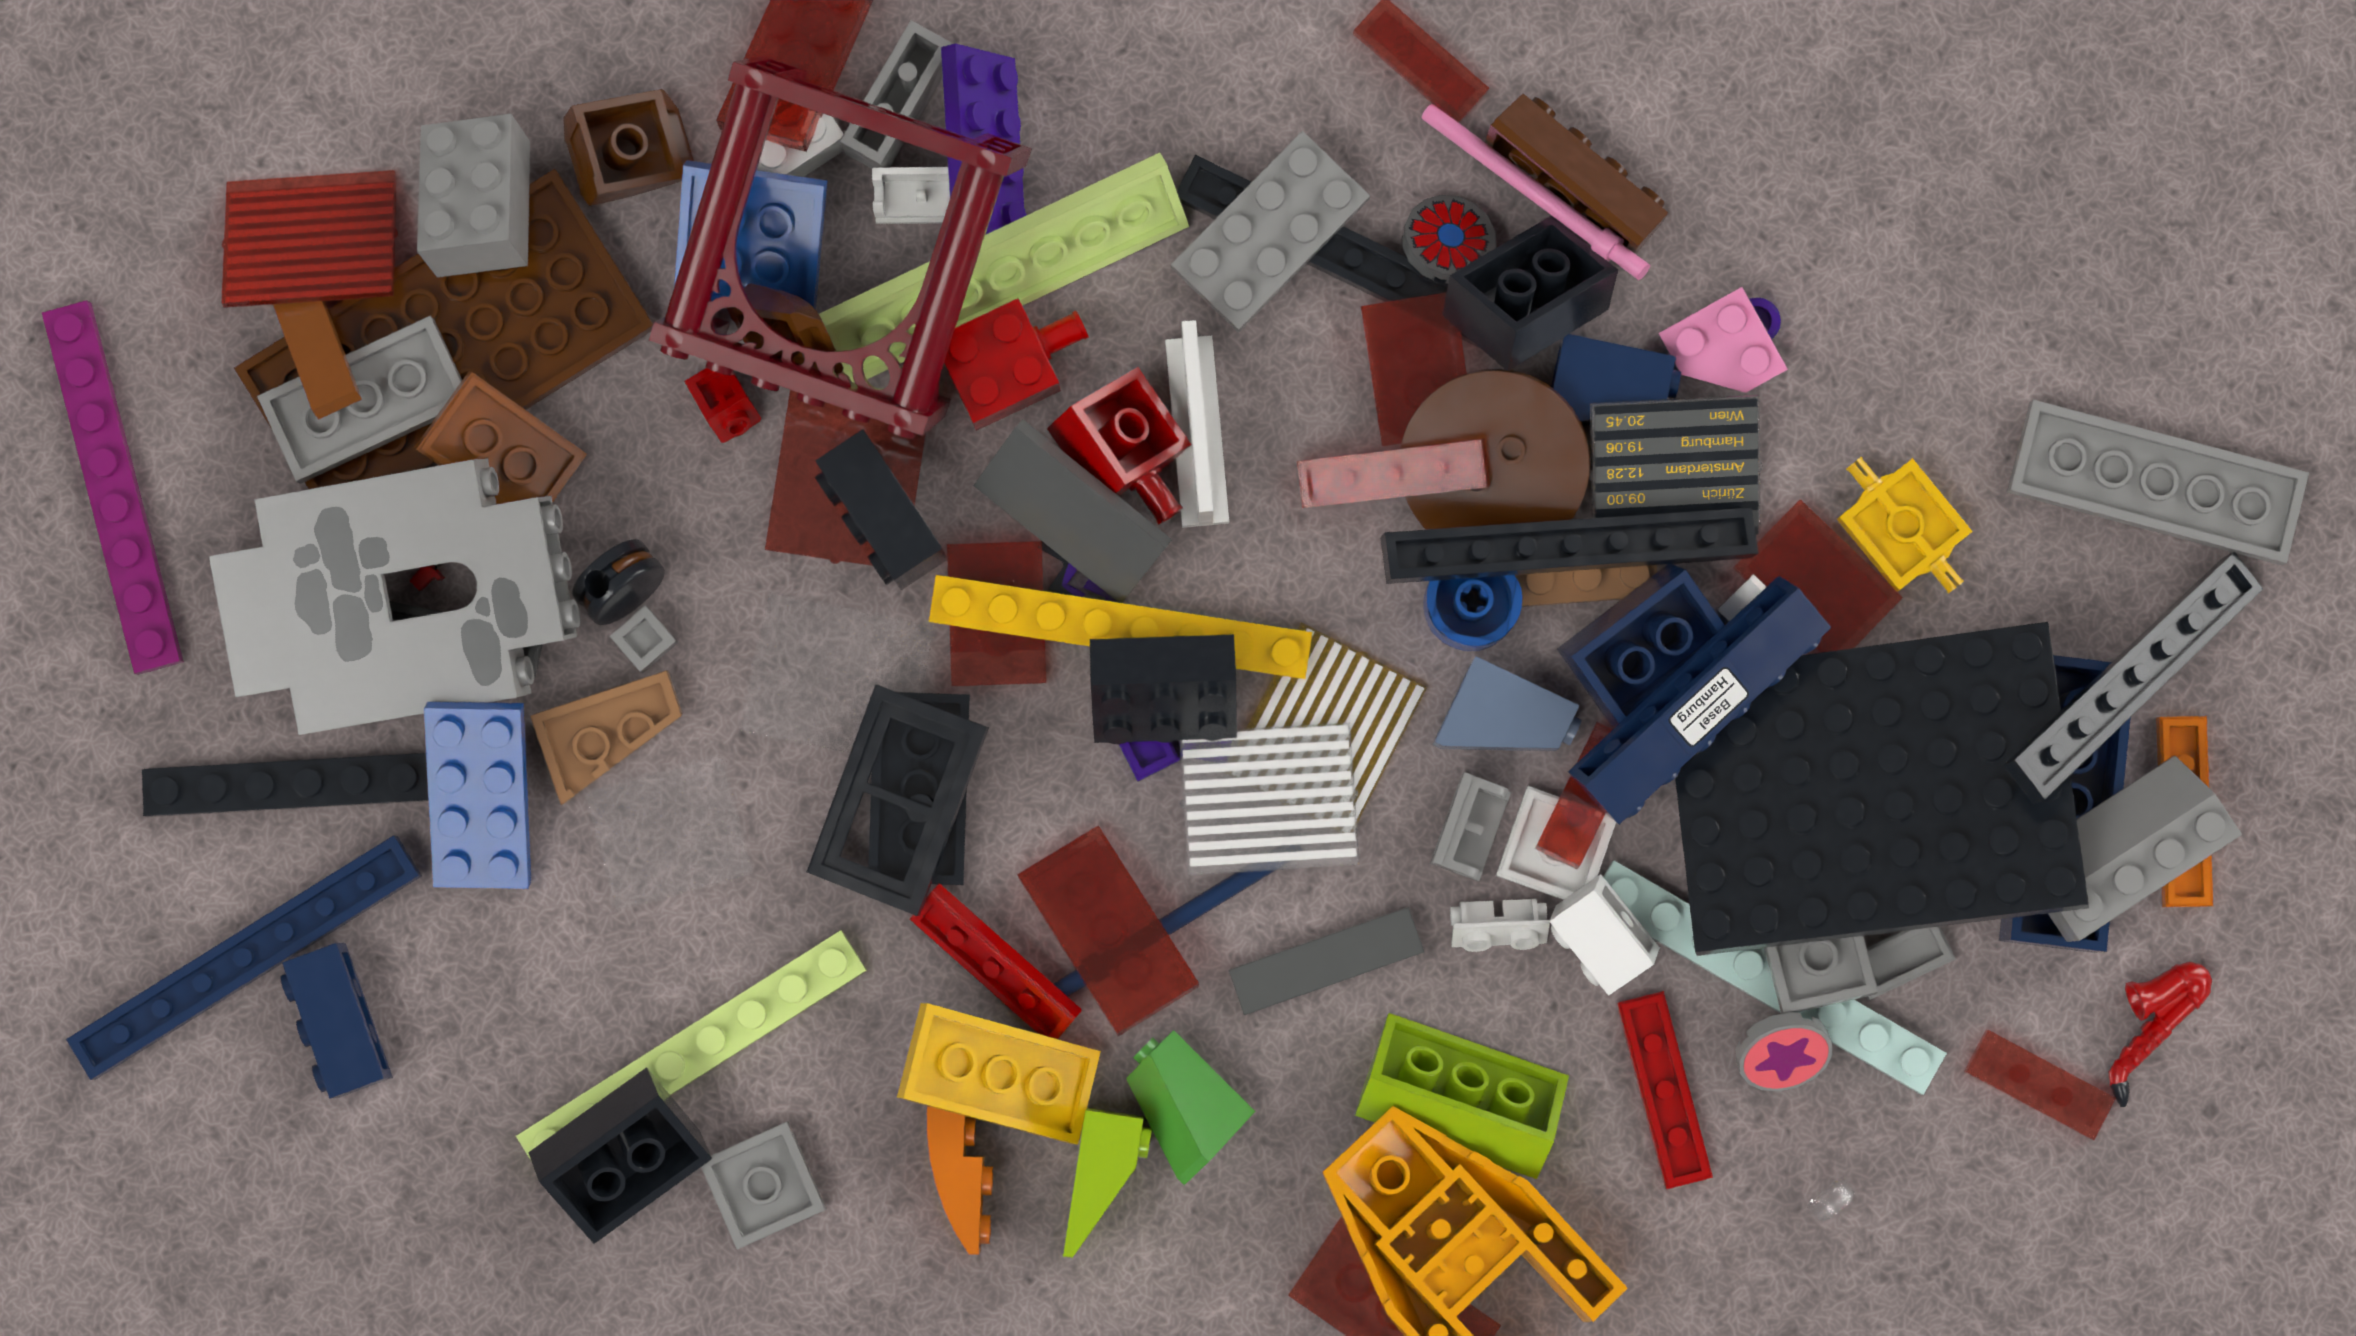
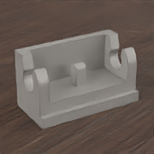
M1464 772L1460 777L1430 864L1479 882L1511 792L1503 786Z

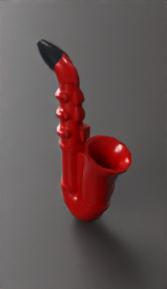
M2194 962L2176 964L2150 981L2141 983L2131 981L2126 983V996L2135 1016L2142 1021L2154 1012L2155 1017L2152 1019L2153 1021H2146L2142 1024L2140 1028L2143 1032L2139 1036H2134L2129 1046L2123 1047L2119 1059L2114 1061L2108 1071L2110 1087L2120 1107H2126L2130 1093L2127 1081L2128 1075L2172 1034V1030L2195 1009L2198 1010L2211 993L2212 978L2209 971L2202 964Z

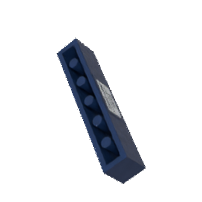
M1778 576L1577 762L1568 773L1599 808L1620 825L1626 818L1636 815L1643 808L1645 800L1660 786L1673 781L1679 774L1681 767L1696 753L1707 749L1714 742L1716 734L1730 721L1744 715L1750 708L1751 702L1767 687L1777 684L1784 677L1786 669L1801 655L1815 649L1820 643L1822 636L1831 629V626L1797 586Z

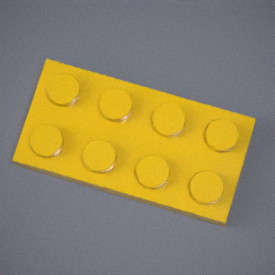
M920 1003L897 1098L1078 1145L1085 1110L1088 1106L1101 1051L929 1003Z

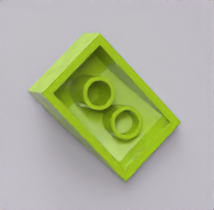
M1091 1108L1085 1110L1063 1252L1064 1257H1074L1135 1170L1138 1157H1148L1152 1129L1143 1127V1116Z

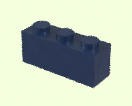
M334 943L282 962L286 973L280 976L282 988L287 999L290 1002L295 1001L301 1019L296 1021L297 1030L304 1046L312 1047L317 1064L312 1066V1072L321 1092L327 1091L329 1099L340 1098L393 1078L346 943Z

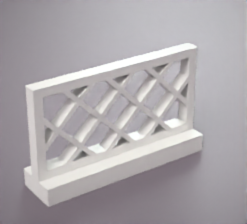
M1196 320L1182 321V338L1165 340L1172 417L1192 444L1176 458L1180 504L1183 507L1181 510L1182 528L1229 524L1212 335L1197 337Z

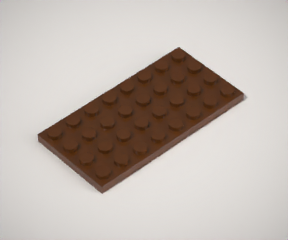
M556 169L529 184L528 266L437 277L422 257L416 254L384 274H392V281L369 283L360 289L392 287V295L349 297L328 309L345 355L431 316L436 322L461 379L463 380L467 373L471 371L525 410L651 332L653 322ZM285 336L234 367V370L269 424L257 396L299 377ZM431 423L306 481L305 484L308 489L435 467L437 466L435 462L414 448Z

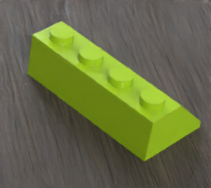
M1388 1013L1363 1085L1355 1116L1375 1123L1385 1112L1394 1106L1447 1135L1446 1137L1464 1147L1487 1157L1493 1163L1505 1169L1537 1179L1554 1143L1569 1075Z

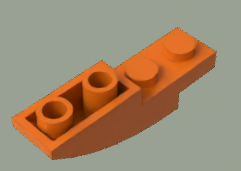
M927 1106L929 1156L941 1203L955 1234L967 1253L979 1255L981 1244H990L991 1215H982L983 1195L992 1196L993 1167L984 1166L985 1156L966 1155V1146H975V1118Z

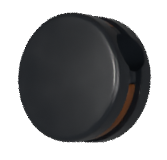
M627 540L610 548L595 559L576 580L572 589V595L585 608L594 623L597 625L611 624L627 616L643 604L661 584L665 570L660 562L653 558L649 549L641 540Z

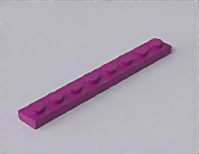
M86 300L42 312L133 672L140 675L183 663L180 645L92 303Z

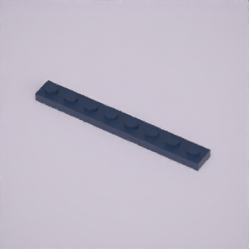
M393 835L70 1036L66 1041L89 1079L96 1080L281 965L282 962L289 960L419 879L422 875L399 837Z

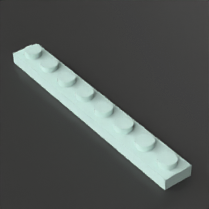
M1616 861L1611 862L1603 878L1653 940L1781 1013L1764 948L1697 956L1694 949L1689 903ZM1856 1000L1797 1012L1801 1013L1804 1019L1812 1020V1017L1819 1019L1828 1030L1834 1045L1921 1095H1924L1947 1054Z

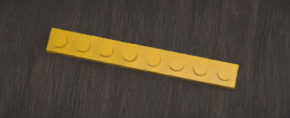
M941 575L935 576L929 622L1083 646H1090V639L1234 634L1236 669L1306 679L1313 633Z

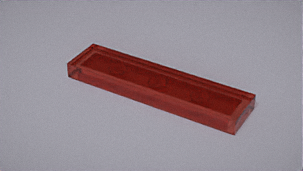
M1485 439L1297 461L1302 508L1490 486Z

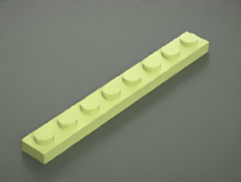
M840 930L521 1132L516 1137L530 1159L529 1151L646 1067L665 1090L672 1095L865 973L867 969L843 931Z

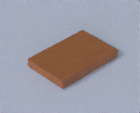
M471 371L467 373L414 447L439 466L474 459H488L489 467L495 469L499 481V493L495 496L496 505L551 496L552 502H554L587 455V453Z

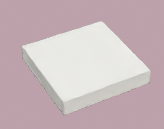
M1527 786L1496 876L1564 900L1598 876L1616 822L1606 813Z

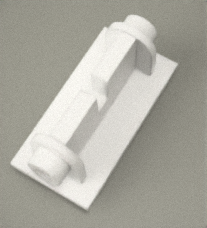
M1536 899L1503 900V917H1494L1493 901L1460 902L1458 907H1450L1451 926H1453L1452 947H1463L1467 951L1479 952L1487 950L1491 946L1511 945L1514 949L1527 950L1535 948L1539 944L1547 943L1550 922L1547 920L1546 903H1537Z

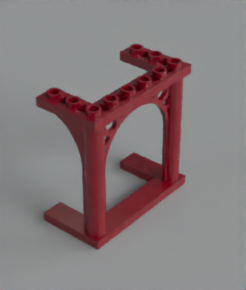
M766 56L734 61L728 77V81L736 83L666 315L664 318L654 322L649 341L661 344L660 351L671 357L687 360L689 355L707 360L705 367L717 373L733 375L735 370L752 376L751 383L760 388L778 391L781 386L798 392L796 398L806 404L824 407L825 402L839 406L843 408L842 415L852 420L869 423L870 418L885 422L888 424L887 430L898 436L914 439L916 434L923 436L946 416L951 401L950 398L939 395L941 370L1003 178L1027 166L1032 148L989 133L972 139L805 81L808 73L807 70ZM779 98L962 161L916 302L904 320L894 330L869 345L852 350L825 351L795 343L779 334L761 318L749 301L742 286L736 257L737 235ZM723 258L725 259L726 268H721ZM720 279L727 282L731 287L730 296H722L711 301L713 291L716 293L720 292ZM726 307L738 308L744 316L741 327L731 334H727L730 322L714 317L719 310ZM913 324H915L916 326H915V329H914V332H913V335H912V334L908 331V329H909ZM750 331L757 332L764 338V344L761 348H756L757 342L751 341L742 344L739 341L744 339ZM894 342L906 344L904 351L899 355V357H905L902 367L897 357L889 351L891 344ZM781 350L783 351L782 357L774 355ZM795 351H800L804 354L805 361L803 364L793 361L792 356ZM868 356L879 357L888 367L890 381L886 388H876L866 379L863 363ZM815 362L819 370L812 368ZM843 362L852 366L854 382L843 372L839 374V377L835 373L837 363Z

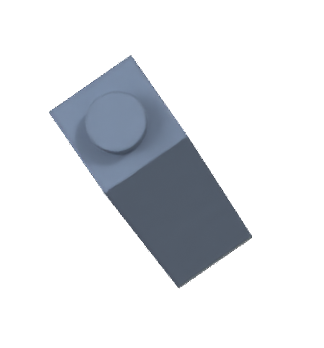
M1475 656L1432 745L1439 749L1556 751L1560 748L1562 742L1569 746L1572 743L1582 721L1575 717L1579 705Z

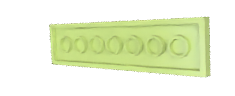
M1161 153L1155 154L986 234L956 327L1019 298L1023 306L1189 227L1167 163ZM930 261L820 313L819 316L836 351L852 350L869 345L894 330L904 320L916 302ZM913 324V325L908 329V331H909L912 335H913V332H914V329H915V326H916L915 324ZM894 342L891 344L889 351L897 357L901 364L904 362L905 357H899V355L904 351L906 344ZM873 355L868 356L863 363L866 379L888 370L884 361ZM842 362L844 367L843 373L847 374L851 381L854 382L852 366Z

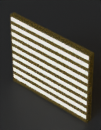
M1301 622L1297 630L1313 632L1306 679L1273 675L1245 731L1348 725V733L1244 739L1239 741L1237 747L1349 740V749L1231 756L1228 763L1350 756V764L1225 771L1223 774L1231 778L1351 771V779L1249 785L1248 787L1258 792L1352 786V795L1273 799L1281 803V806L1353 802L1354 810L1300 813L1312 820L1354 817V826L1327 827L1339 834L1352 833L1427 687L1370 658L1367 652H1358Z

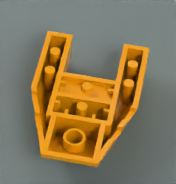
M1394 1106L1385 1112L1322 1172L1387 1316L1404 1336H1474L1456 1316L1520 1255L1527 1260L1583 1322H1594L1628 1289L1528 1180L1511 1173L1493 1163L1487 1157L1464 1147L1446 1137L1447 1135Z

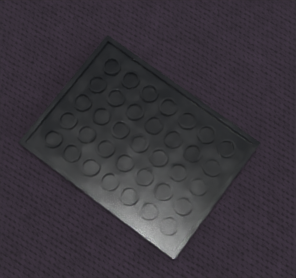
M2041 622L1801 655L1786 669L1784 677L1777 684L1767 687L1751 702L1750 708L1744 715L1730 721L1716 734L1714 742L1707 749L1696 753L1681 767L1675 782L1696 955L1701 956L2089 908L2071 776L2067 777L2046 799L2033 804L2004 767V764L2061 711L2049 623Z

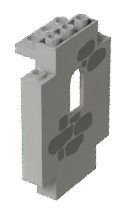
M488 459L462 461L254 499L263 547L209 556L235 697L290 688L298 735L424 714V707L427 702L488 703L531 694L530 685L534 682V670L530 658L524 656L523 647L576 638V628L580 626L579 608L574 599L570 600L567 583L572 575L571 564L567 553L561 551L558 535L563 530L562 515L559 507L556 504L553 505L551 496L496 505L495 496L499 493V481L495 469L489 467ZM448 562H459L467 566L474 573L477 581V592L473 601L467 607L454 611L393 621L384 574Z

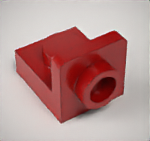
M705 368L684 381L703 416L721 443L743 435L749 428L761 421L762 418L750 401L735 373L733 375H725Z

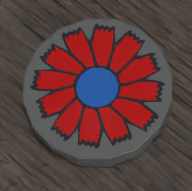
M1438 195L1424 199L1412 209L1404 226L1402 247L1409 263L1423 276L1434 280V277L1445 279V283H1448L1451 274L1496 248V231L1489 216L1475 203L1459 196Z

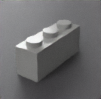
M910 20L863 101L919 120L943 79L941 47L951 45L952 43ZM852 123L849 124L840 140L846 155L871 169L891 167L905 144L904 141Z

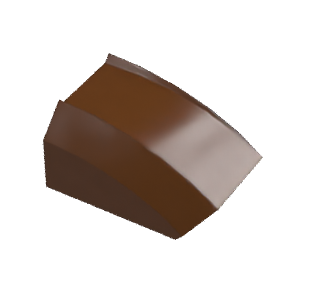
M663 89L572 105L563 117L564 141L567 144L580 188V195L589 206L635 196L682 181L683 165L687 160L694 161L679 109Z
M749 283L744 288L749 301L757 313L779 334L809 348L836 351L821 317L807 301L791 293ZM726 307L732 321L735 322L737 329H739L743 324V313L738 308ZM750 331L743 339L744 343L757 342L756 348H761L764 344L763 336L754 331ZM781 350L774 355L782 357L783 351ZM800 351L793 353V361L803 364L805 361L804 354ZM815 362L812 368L819 370ZM842 362L837 363L835 366V373L838 377L844 369Z

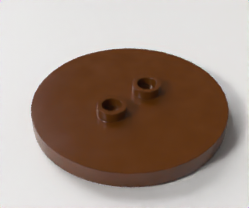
M1483 369L1465 373L1447 381L1434 390L1421 403L1412 416L1403 436L1399 457V473L1407 503L1416 519L1426 530L1572 520L1582 503L1587 489L1590 473V453L1586 434L1578 416L1569 403L1556 390L1541 380L1525 373L1513 370L1507 372L1505 369Z

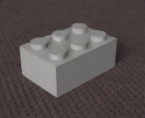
M512 114L421 126L417 252L437 277L528 266L530 140Z

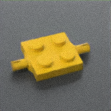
M1862 456L1846 468L1864 491L1860 494L1857 502L1839 516L1837 521L1896 592L1914 578L1932 572L1948 594L1964 582L1946 559L1951 554L1954 546L1973 531L1913 458L1894 473L1880 478L1876 476Z

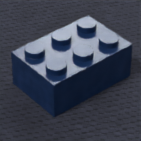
M1668 564L1558 647L1557 650L1608 722L1616 727L1725 625L1686 569Z

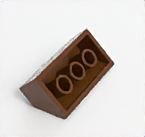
M1525 94L1519 96L1490 125L1485 143L1602 230L1605 228L1611 229L1624 239L1623 245L1637 254L1667 217L1668 212L1662 208L1665 205L1664 201L1650 188L1643 186L1639 189L1626 178L1628 176L1627 170L1619 162L1608 156L1603 159L1590 149L1592 143L1581 131L1574 127H1570L1567 130L1554 119L1556 113L1543 100L1537 97L1531 100Z

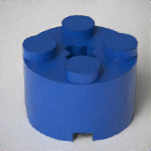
M1515 575L1429 581L1424 593V615L1431 632L1446 645L1462 651L1484 650L1501 641L1517 622L1522 608V589ZM1470 590L1476 591L1477 600L1484 602V606H1479L1474 613L1467 611V604L1460 601V598H1465Z

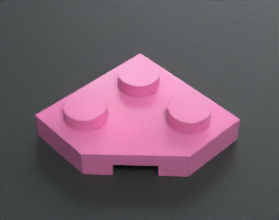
M1743 287L1658 333L1669 354L1676 356L1675 364L1678 370L1681 371V375L1746 393L1788 370Z

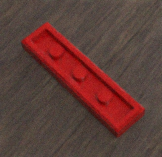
M940 883L927 896L920 916L912 915L909 919L1038 1034L1059 1039L1082 1012V1009Z
M1664 991L1616 1003L1665 1189L1713 1178Z

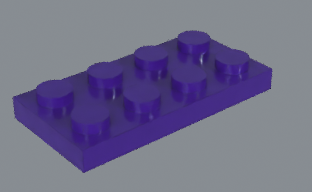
M956 43L941 47L946 130L972 139L989 133L1020 144L1021 121L1018 112V74L1015 58ZM947 157L951 197L962 161ZM1024 168L1006 177L1004 176L986 234L1026 216L1023 193Z

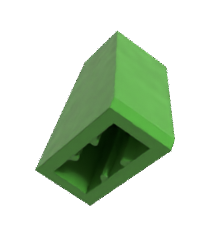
M1173 1030L1160 1044L1152 1038L1133 1057L1139 1065L1126 1080L1177 1179L1185 1185L1219 1152L1256 1111Z

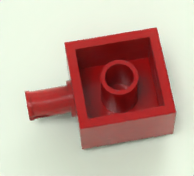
M1019 298L956 327L944 365L977 431L1060 392L1059 381L1049 362L1052 359L1051 354L1082 339L1085 340L1089 336L1077 311L1040 329L1037 326L1032 327Z
M1139 367L1071 405L1047 428L1064 453L1119 496L1127 490L1131 492L1136 490L1158 525L1169 520L1183 509L1159 474L1163 468L1168 466L1192 444Z

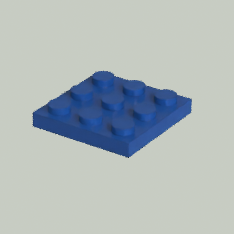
M687 160L683 165L674 286L711 168L710 163ZM756 170L737 235V266L743 288L750 283L782 290L802 298L816 310L827 180ZM724 258L722 261L721 268H726ZM720 279V292L716 293L713 291L711 301L722 296H730L731 287L727 282Z

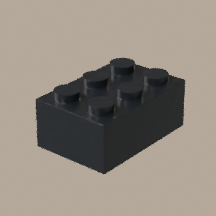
M1549 216L1451 274L1442 316L1508 372L1609 310L1618 269L1591 250L1587 243L1553 216Z
M864 429L815 460L822 471L815 476V479L834 507L843 502L848 512L840 517L860 546L867 541L870 543L874 552L869 554L867 558L886 585L895 581L900 590H903L948 560L943 548Z
M1234 634L1090 639V682L1094 743L1123 744L1126 742L1142 741L1167 743L1174 740L1205 739L1217 741L1237 738Z
M647 1067L528 1152L540 1184L593 1244L712 1159L700 1130Z

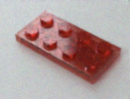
M770 0L744 59L766 56L807 70L808 73L805 81L834 91L873 0ZM732 83L716 121L720 130L723 128L736 83ZM779 98L766 140L781 146L807 152L819 118L823 116V113Z

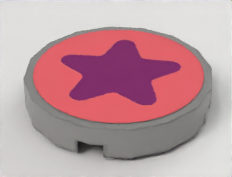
M1792 1012L1772 1015L1755 1023L1746 1031L1747 1038L1743 1041L1742 1045L1739 1041L1735 1049L1736 1063L1741 1076L1749 1085L1767 1091L1793 1089L1813 1080L1827 1067L1832 1057V1041L1828 1030L1822 1022L1815 1017H1812V1020L1804 1019L1801 1013Z

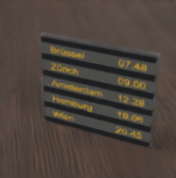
M1759 395L1590 403L1591 470L1589 478L1591 479L1592 518L1752 508L1756 537H1761L1760 471L1763 468V464L1760 461Z

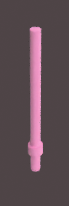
M1434 104L1429 105L1422 115V119L1592 245L1591 250L1608 262L1612 260L1637 280L1642 279L1646 275L1650 264L1623 245V238L1609 228L1602 230Z

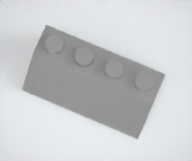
M2173 756L2077 818L2089 908L2048 914L2067 942L2080 941L2237 839L2242 833L2216 794L2182 761Z

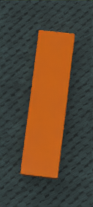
M2207 716L2157 717L2158 766L2169 758L2176 756L2209 787ZM2212 855L2162 887V907L2213 906Z

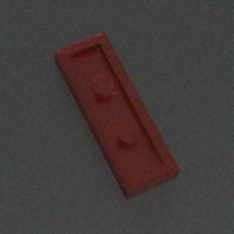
M1381 0L1353 31V35L1427 100L1458 123H1461L1489 91V87L1390 0Z
M1596 722L1577 762L1613 729ZM1571 775L1534 849L1578 870L1606 813L1599 808Z
M1985 1030L1964 1071L2090 1140H2095L2116 1099L2110 1094L1990 1030Z

